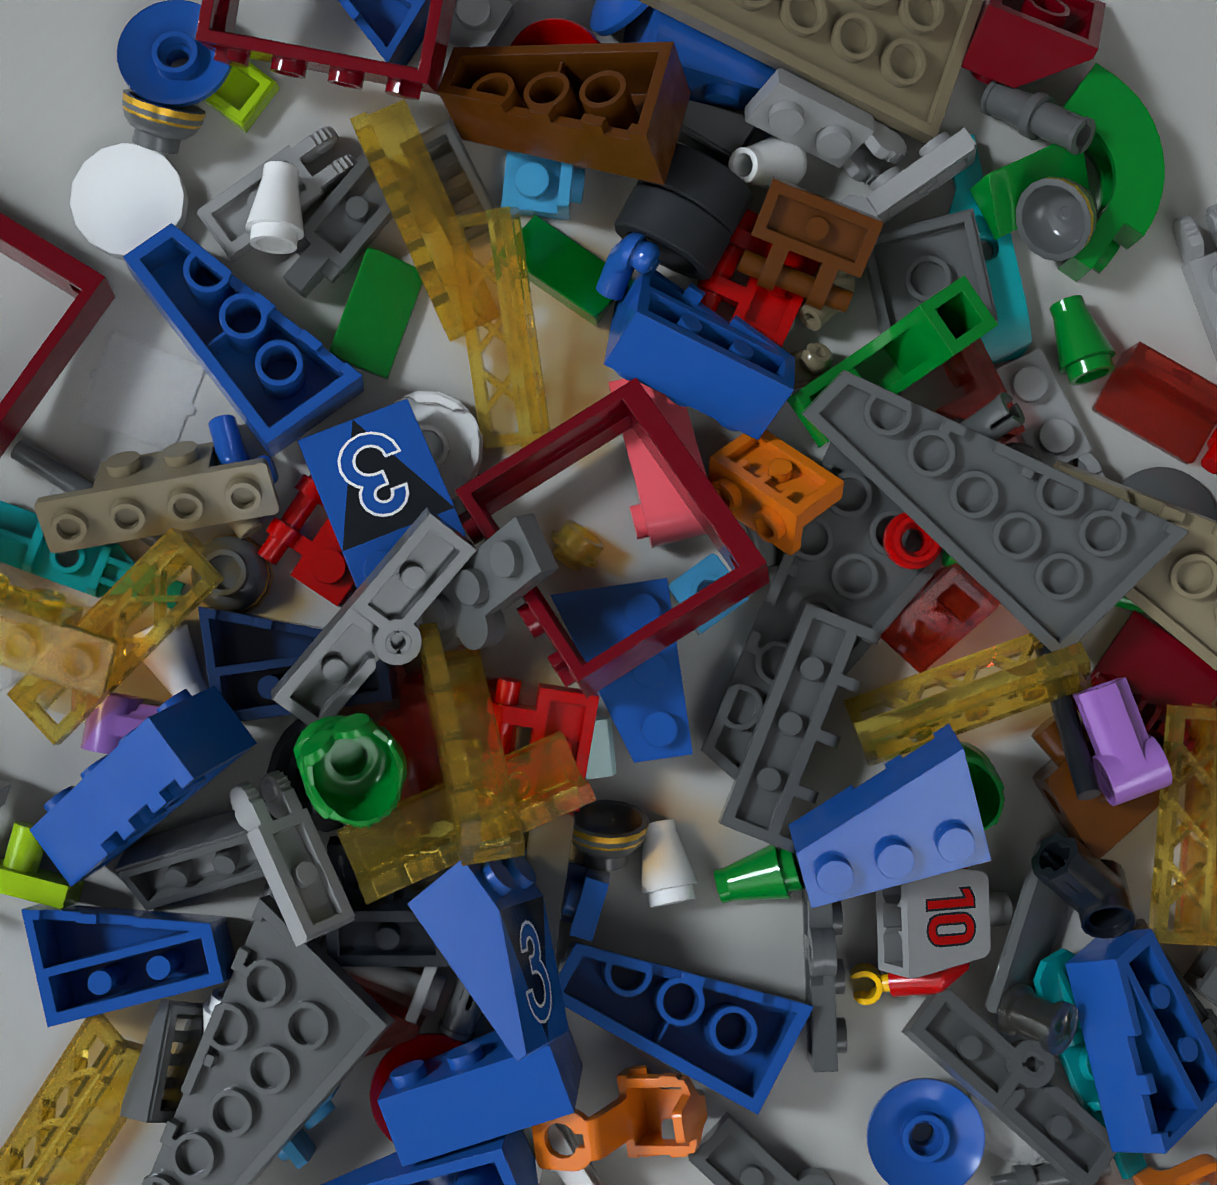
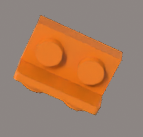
M767 430L764 431L759 440L743 433L711 455L709 460L708 480L735 518L755 531L762 540L772 543L789 556L801 548L803 527L842 499L844 481Z

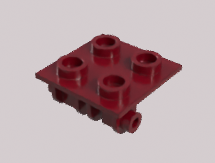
M1133 611L1077 693L1104 682L1126 677L1148 735L1153 736L1160 744L1170 765L1176 755L1185 758L1194 748L1196 739L1190 734L1217 696V671L1187 646L1138 612Z

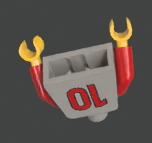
M968 867L876 891L878 969L869 963H860L850 970L849 975L850 978L854 979L869 977L876 984L869 991L853 992L854 1000L861 1005H871L880 999L882 992H890L893 997L932 995L945 991L969 970L971 961L985 958L991 950L990 927L1007 925L1011 921L1013 909L1010 897L1004 891L989 892V878L986 872L968 869ZM879 970L888 972V974H881Z

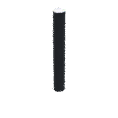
M1035 637L1032 640L1077 799L1090 800L1096 798L1101 794V790L1062 658L1059 660Z

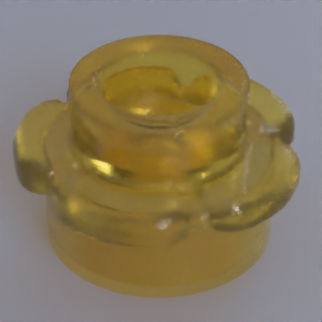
M567 520L559 532L555 530L551 532L550 537L556 544L552 553L564 565L578 572L584 565L589 568H596L598 566L597 557L605 546L591 531L575 521Z

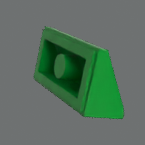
M1052 144L987 174L969 190L995 240L1018 230L1016 225V206L1021 193L1031 183L1052 176L1064 177L1079 183L1090 191L1084 152L1074 155L1067 149Z
M536 215L531 218L501 254L505 265L594 326L599 324L615 301L604 297L596 290V285L605 262Z
M367 247L330 347V352L343 363L347 362L353 368L388 380L427 273L380 250Z

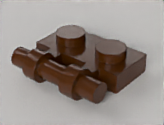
M773 177L751 233L754 237L772 243V247L767 258L745 249L737 271L758 279L756 285L773 291L776 286L806 298L805 304L818 310H822L823 306H827L845 314L854 292L837 286L833 282L838 270L858 278L862 277L884 224V219L780 178ZM789 250L820 262L821 266L816 277L784 265Z

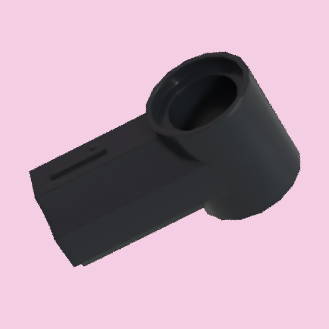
M1060 832L1041 841L1038 852L1031 858L1033 873L1078 912L1081 928L1086 934L1091 937L1105 939L1121 936L1131 930L1135 924V914L1125 872L1120 864L1113 860L1098 859L1075 837L1067 838Z

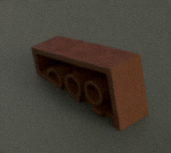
M674 42L453 47L438 89V93L462 140L661 185L666 183L691 94Z

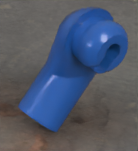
M632 232L611 249L596 285V290L606 298L622 300L634 270L636 269L637 272L645 274L656 265L660 256L658 245L646 241V236L638 232Z
M229 414L220 415L209 421L208 426L220 465L251 460L245 451L236 417ZM268 455L259 456L258 458L267 459L275 484L279 479V475L274 461Z

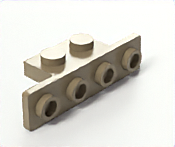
M181 441L171 444L163 451L141 455L136 451L117 453L106 461L101 462L93 488L39 497L35 502L34 509L50 552L61 553L274 515L278 513L280 503L267 459L257 458L220 465L213 442L196 444L193 441Z

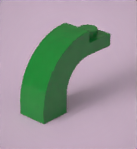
M1097 62L1063 106L1065 109L1084 117L1088 116L1095 121V135L1084 153L1093 163L1100 182V201L1097 209V224L1090 242L1077 255L1064 260L1058 270L1075 282L1090 270L1100 274L1115 256L1120 246L1128 250L1144 237L1158 211L1165 181L1163 148L1158 130L1150 113L1139 97L1123 81Z
M964 275L920 304L858 351L791 395L787 402L820 448L830 440L801 413L842 370L850 372L892 393L899 394L998 326V323Z

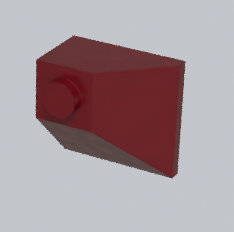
M985 0L961 67L969 70L974 78L989 85L994 80L1011 88H1016L1094 59L1099 49L1106 3L1099 0Z

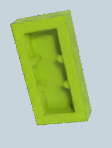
M15 821L5 858H0V894L58 909H64L78 903L85 880L71 887L61 873L39 868L44 849L30 832V829L35 824Z

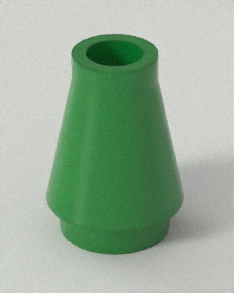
M1070 296L1051 305L1049 310L1054 324L1059 372L1062 375H1067L1070 385L1076 386L1090 383L1114 371L1115 366L1112 358L1116 352L1086 307L1083 296Z
M771 844L726 867L714 870L717 891L723 904L744 900L791 899V892L804 889L796 854Z

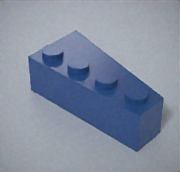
M172 223L123 256L133 278L271 458L364 392L362 374L347 362L343 363L323 347L322 342L307 330H302L276 309L273 303L258 291L256 293L234 276L229 268Z
M215 686L193 696L187 689H184L169 698L157 708L156 711L158 713L149 716L138 727L125 735L110 754L100 758L80 774L82 780L75 787L73 785L67 787L43 805L47 813L30 829V832L71 887L106 867L257 744Z
M573 940L557 967L564 1006L757 1115L764 1105L814 1007L794 999Z

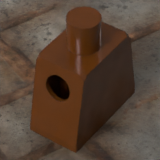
M1054 716L1044 721L1031 735L1034 741L1051 758L1033 775L1034 783L1069 838L1075 837L1098 859H1101L1180 788L1178 783L1172 778V785L1116 806L1109 804L1102 791L1096 798L1079 800L1076 796ZM1085 728L1083 732L1092 760V757L1096 754Z

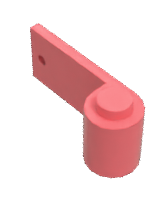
M623 378L608 382L610 392L612 393L629 381ZM641 383L706 475L687 407L673 403L665 394ZM630 428L622 433L639 499V504L629 506L637 540L648 538L651 548L706 535L702 526L635 430Z

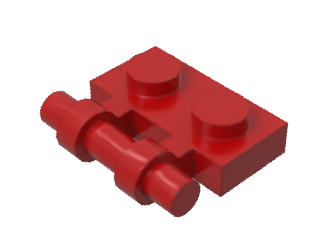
M747 209L734 234L730 237V243L711 278L699 280L697 283V287L706 293L701 303L715 313L720 302H726L735 306L736 310L731 320L737 315L782 348L804 297L776 286L773 291L756 285L758 279L750 277L746 287L731 281L745 249L767 258L772 247V243L751 235L758 214ZM790 250L784 262V265L812 276L815 275L820 264L818 261Z
M303 474L294 487L298 490V493L280 519L277 517L273 518L265 530L270 535L257 554L272 564L277 565L288 547L301 554L302 557L290 575L337 607H342L354 589L355 583L329 519L327 518L313 541L299 532L317 504L323 506L311 474L309 476Z
M498 677L495 698L488 700L486 718L491 721L487 748L479 753L477 770L482 773L479 794L490 798H501L503 796L505 778L522 780L520 802L522 804L580 812L600 698L598 692L586 698L582 690L578 688H566L564 686L539 683L535 706L518 702L521 680L512 677ZM514 725L531 728L527 757L510 754Z

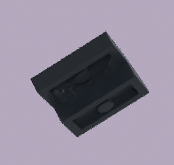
M330 836L327 843V854L355 914V920L327 933V953L341 967H448L449 963L410 909L408 903L450 869V837Z

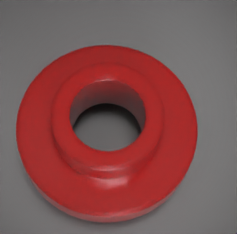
M905 512L895 516L888 523L884 531L883 546L889 559L901 568L909 570L924 568L933 563L941 552L942 547ZM907 530L916 531L921 539L920 547L914 552L907 550L902 542L903 535Z

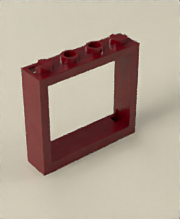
M202 0L195 40L215 52L214 60L217 62L242 68L249 67L250 59L270 62V71L300 79H305L307 70L327 73V82L358 90L363 89L364 81L386 85L385 93L408 100H420L421 92L439 95L438 89L442 80L456 0H431L418 68L237 34L234 31L240 0Z
M0 212V252L75 298L0 402L1 458L114 300L115 295L105 276Z
M637 378L629 381L455 490L466 510L458 515L466 533L474 545L482 540H488L500 530L492 518V514L628 429L633 428L732 569L723 577L587 663L538 587L535 586L522 596L525 603L517 607L516 610L534 639L544 633L556 650L547 656L550 664L566 688L577 682L586 698L769 583L766 560Z

